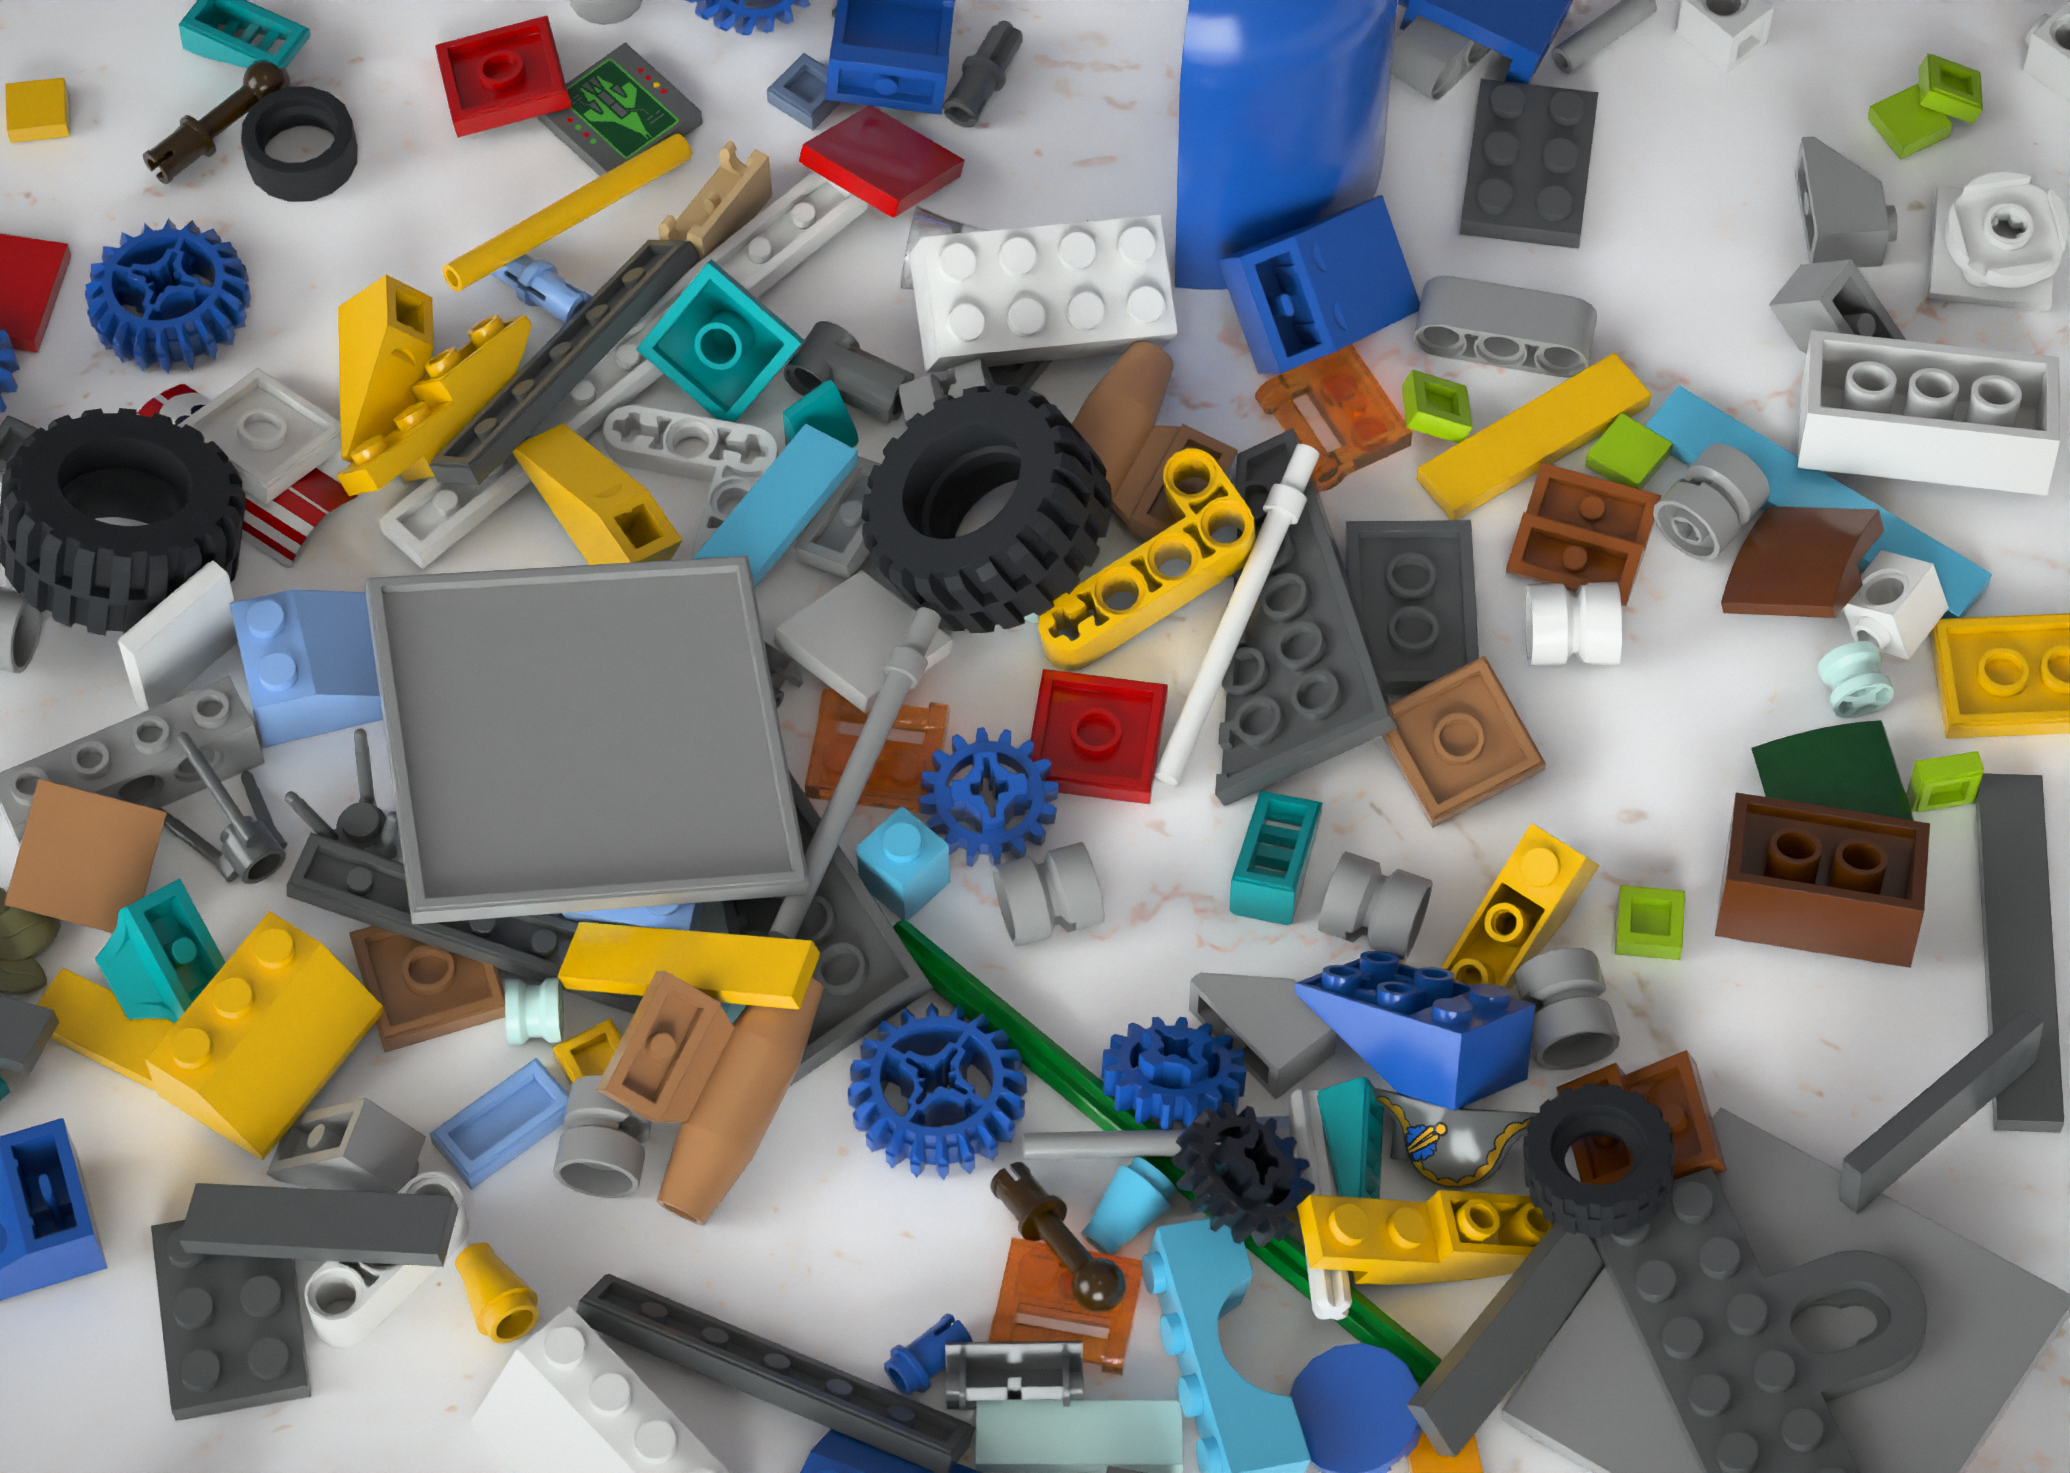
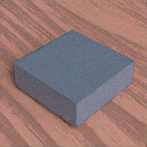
M805 53L767 89L768 103L812 131L842 103L825 100L828 67Z

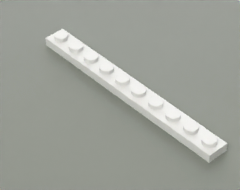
M812 171L688 270L522 442L563 423L584 439L602 425L611 412L625 406L660 378L664 373L638 352L636 348L710 259L758 298L866 211L868 203L816 172ZM512 452L480 485L438 482L436 477H431L379 518L381 533L424 569L529 484L531 479Z

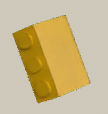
M269 911L145 1061L158 1096L264 1161L384 1013L383 1005L320 941Z

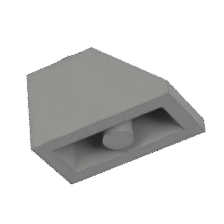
M1802 137L1795 168V179L1809 264L1852 259L1856 267L1882 266L1887 243L1896 241L1898 230L1896 208L1894 205L1886 206L1882 181L1816 137Z
M1852 259L1800 265L1769 304V307L1798 349L1807 354L1811 330L1906 340Z
M1198 973L1190 980L1189 1011L1202 1024H1212V1034L1215 1038L1228 1034L1233 1037L1232 1049L1244 1051V1067H1247V1071L1275 1100L1335 1054L1337 1033L1294 992L1296 983L1294 979Z
M367 1098L302 1113L279 1141L266 1174L277 1181L308 1189L398 1193L418 1174V1158L426 1136Z

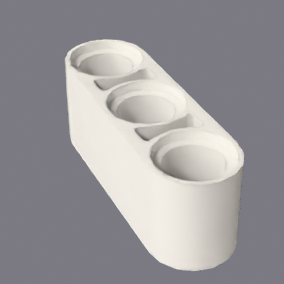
M435 1171L419 1174L410 1180L398 1193L454 1197L459 1209L446 1255L447 1259L461 1246L469 1230V1221L460 1186L451 1176ZM326 1261L309 1279L304 1293L306 1306L315 1333L322 1342L331 1347L347 1348L357 1345L372 1333L438 1267L397 1264L381 1267L373 1263ZM349 1299L354 1301L353 1305L343 1313L330 1314L325 1312L328 1305L336 1300Z

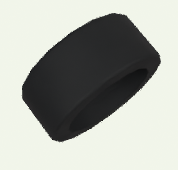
M310 86L286 87L267 94L253 105L242 123L241 145L247 169L254 184L269 196L288 202L314 201L332 194L345 184L357 165L358 144L353 120L345 104L330 92ZM295 126L319 127L328 130L334 136V141L330 148L320 156L305 162L286 163L271 158L265 152V148L271 139L281 131Z

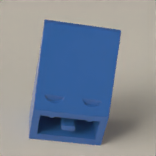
M1382 195L1217 259L1258 374H1281L1334 353L1418 312L1420 307L1416 289Z
M1384 951L1363 952L1357 960L1344 965L1326 966L1323 968L1322 973L1295 983L1294 992L1400 1094L1455 1111L1528 1079L1535 1004L1510 997V991L1505 987L1494 984L1470 985L1454 980V973L1449 970L1436 967H1423L1419 969L1400 964V958L1397 955Z
M64 1118L0 1136V1301L108 1268L78 1153Z

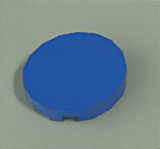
M1364 1343L1335 1346L1313 1358L1294 1380L1289 1397H1292L1312 1466L1321 1473H1388L1392 1470L1391 1466L1398 1463L1403 1456L1405 1458L1409 1456L1418 1445L1422 1428L1406 1405L1419 1390V1386L1407 1364L1387 1349Z

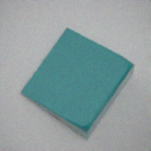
M831 380L825 381L783 411L786 446L805 424L852 448L859 442L857 430L837 386Z

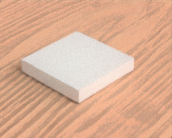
M258 367L177 425L183 427L185 424H188L199 430L205 437V443L214 441L227 455L228 462L231 461L243 481L242 489L266 505L341 449V430L338 419Z
M213 560L204 565L118 640L135 703L143 711L170 701L238 642L230 603H234L235 600L229 575Z
M860 570L776 627L773 643L866 714L873 708L886 677L883 674V668L893 647L902 645L917 611L863 570ZM937 628L924 656L928 661L925 671L951 653L953 638L940 628Z

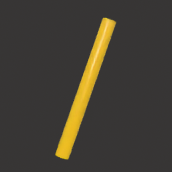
M680 134L670 136L445 264L442 268L445 281L454 291H462L689 161L692 157L689 143Z

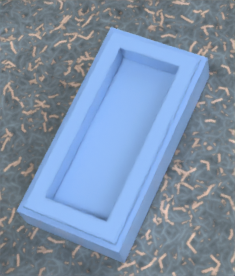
M535 1058L430 1132L431 1142L472 1190L565 1123L564 1116L569 1094L539 1059Z

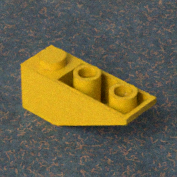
M387 274L338 307L341 459L349 463L354 461L350 453L357 446L376 435H382L383 438L397 428L394 422L395 417L417 403L418 400L410 387L426 375L427 371L424 365L431 359L434 349L432 297Z
M564 423L530 438L520 443L512 451L589 565L672 560L682 542V538L651 493Z
M1531 823L1441 968L1454 973V980L1470 985L1494 984L1505 987L1510 991L1516 984V971L1523 963L1539 955L1565 922L1600 865Z

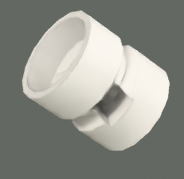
M1597 582L1580 585L1574 596L1570 595L1563 583L1528 584L1525 595V643L1529 666L1565 665L1572 653H1576L1581 662L1589 663V665L1618 664L1622 649V607L1617 582Z

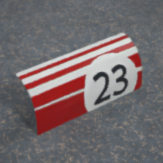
M179 384L163 391L146 402L137 412V415L152 417L154 413L171 417L173 424L179 425L211 400L189 386ZM317 468L313 469L267 505L243 490L245 493V513L242 539L287 568H290L306 538L321 520L339 506L358 498V494L348 496L341 483Z

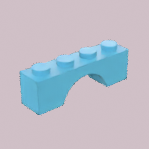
M1211 1218L1157 1227L1148 1254H1144L1142 1257V1275L1148 1293L1150 1295L1157 1294L1163 1315L1160 1317V1336L1164 1350L1168 1356H1176L1181 1377L1178 1379V1396L1182 1411L1187 1418L1194 1417L1200 1439L1197 1440L1196 1454L1200 1472L1305 1473L1311 1458L1292 1397L1262 1390L1245 1380L1231 1366L1220 1345L1218 1321L1242 1303L1254 1274L1244 1241L1241 1244L1234 1243L1231 1228L1226 1225L1222 1226L1217 1232L1210 1229Z

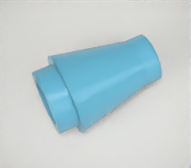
M1135 1157L1127 1167L1119 1165L1090 1222L1082 1230L1081 1235L1098 1252L1112 1259L1121 1247L1171 1209L1168 1201L1177 1190L1172 1182L1146 1160Z

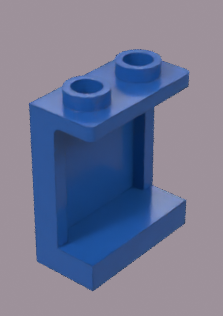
M837 0L825 100L942 115L955 0Z
M1399 0L1398 5L1406 8L1399 29L1403 31L1418 16H1422L1513 59L1504 81L1530 84L1567 17L1573 0Z

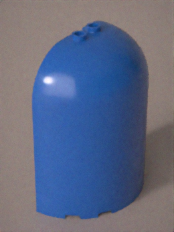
M1189 0L1179 95L1175 287L1196 290L1228 289L1217 259L1374 197L1381 178L1384 161L1397 0Z

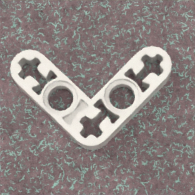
M626 405L617 408L608 415L604 422L603 434L606 451L616 464L627 468L711 482L693 543L692 559L727 518L719 512L720 506L729 499L744 498L779 456L778 445L774 436L767 430L752 425L639 405ZM631 430L641 431L642 435H636L632 443L622 441V438L630 435ZM663 433V449L658 450L656 449V444H660V434ZM688 437H698L708 443L707 449L695 457L682 456L674 448L678 442ZM725 444L727 445V450H723V460L720 461L719 445ZM750 451L760 452L761 456L755 457L752 464L742 463L741 459H746Z

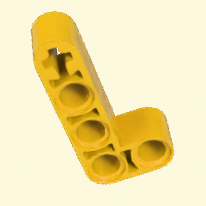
M1197 448L1184 449L1176 452L1169 458L1164 467L1163 481L1166 501L1171 513L1178 521L1177 523L1078 584L1069 595L1064 593L1052 602L1055 607L1039 617L1038 630L1043 651L1047 660L1054 667L1064 671H1077L1087 667L1245 566L1256 541L1254 517L1246 502L1209 453ZM1192 477L1201 478L1208 483V486L1202 492L1196 494H1186L1177 488L1183 480ZM1223 526H1234L1243 532L1240 538L1231 543H1221L1211 537L1218 528ZM1171 559H1181L1190 564L1189 569L1177 577H1169L1159 571L1160 566ZM1119 592H1128L1137 597L1136 603L1125 610H1114L1106 605L1107 600ZM1092 609L1095 611L1099 626H1096L1093 615L1088 617V611ZM1067 628L1072 634L1079 633V637L1070 641L1065 635L1058 636V632Z

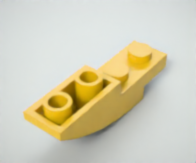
M498 314L489 316L468 330L467 335L470 341L459 350L456 347L446 349L431 358L424 365L428 373L410 387L418 403L405 409L395 417L394 422L397 428L383 438L382 435H376L357 446L350 453L354 461L336 475L348 496L378 491L399 474L405 482L435 477L429 467L431 460L515 376L532 327L526 314L501 320Z
M1439 1190L1426 1202L1309 1195L1297 1206L1310 1269L1352 1271L1355 1284H1427L1513 1274L1554 1225L1543 1217V1211L1539 1207H1534L1530 1196Z

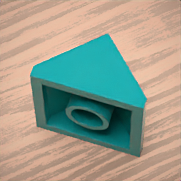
M710 259L636 350L716 419L736 422L783 369L805 340L716 262Z

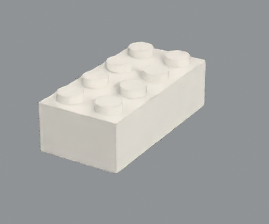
M1161 214L921 237L909 253L925 373L948 371L949 368L983 358L987 366L991 367L1033 361L1124 353L1136 341L1149 342L1162 349L1178 334Z
M1811 330L1801 382L1797 468L2047 495L2060 443L2059 357Z

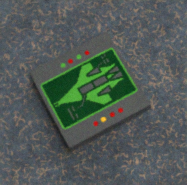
M626 42L566 83L572 108L537 117L539 121L599 176L604 175L670 136L680 134L685 137L703 124L701 110Z

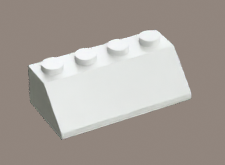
M570 1305L515 1351L471 1419L472 1425L517 1473H731Z

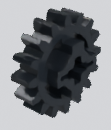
M1223 1103L1215 1112L1209 1107L1205 1109L1177 1138L1176 1143L1180 1146L1181 1150L1172 1158V1164L1186 1171V1174L1176 1184L1178 1189L1193 1191L1196 1199L1191 1204L1190 1209L1193 1213L1206 1210L1212 1216L1210 1220V1229L1217 1232L1222 1226L1226 1225L1231 1228L1234 1243L1241 1244L1251 1234L1257 1246L1264 1247L1273 1237L1281 1241L1300 1224L1297 1206L1315 1191L1313 1183L1301 1178V1174L1310 1167V1164L1306 1159L1294 1158L1291 1150L1297 1141L1293 1136L1281 1140L1275 1134L1277 1121L1271 1117L1264 1124H1261L1256 1120L1253 1107L1247 1106L1237 1115L1230 1103ZM1268 1203L1274 1205L1270 1207H1265Z

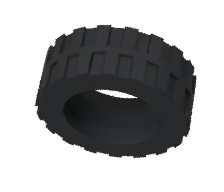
M1596 1083L1583 1084L1582 1088L1574 1090L1568 1088L1559 1092V1096L1551 1101L1549 1099L1546 1100L1539 1107L1540 1112L1536 1117H1531L1527 1125V1136H1524L1523 1141L1526 1188H1529L1530 1200L1534 1207H1539L1543 1211V1217L1550 1223H1557L1564 1227V1231L1575 1235L1579 1232L1589 1234L1591 1238H1602V1235L1614 1234L1616 1237L1627 1234V1230L1636 1226L1641 1228L1650 1222V1217L1654 1213L1659 1214L1664 1208L1667 1194L1671 1195L1674 1185V1143H1672V1130L1669 1122H1664L1662 1111L1655 1104L1651 1105L1645 1101V1096L1636 1091L1628 1092L1623 1090L1622 1086L1609 1084V1086H1596ZM1592 1136H1606L1621 1140L1631 1151L1633 1163L1628 1174L1620 1181L1611 1184L1593 1185L1579 1182L1569 1173L1565 1165L1566 1153L1577 1140Z

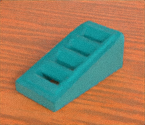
M197 0L178 24L183 49L204 58L243 68H248L256 61L266 60L278 66L279 69H286L311 37L309 28L247 0ZM220 24L225 25L222 31L217 29ZM239 29L245 30L239 39L233 37ZM258 34L265 35L257 47L251 45ZM277 39L285 40L275 55L268 52Z
M1260 790L1231 879L1229 907L1231 913L1237 916L1282 925H1290L1293 922L1321 818L1323 802ZM1267 820L1301 826V829L1298 831L1267 825ZM1261 843L1270 844V845H1275V846H1280V847H1274V846L1264 845V844H1261ZM1255 865H1256V866L1265 867V868H1269V869H1274V870H1279V871H1285V872H1287V873L1278 872V871H1273V870H1268V869H1263V868H1258V867H1255Z
M1358 1077L1318 1090L1319 1095L1316 1096L1340 1197L1380 1199L1384 1107L1375 1101V1086L1367 1077Z

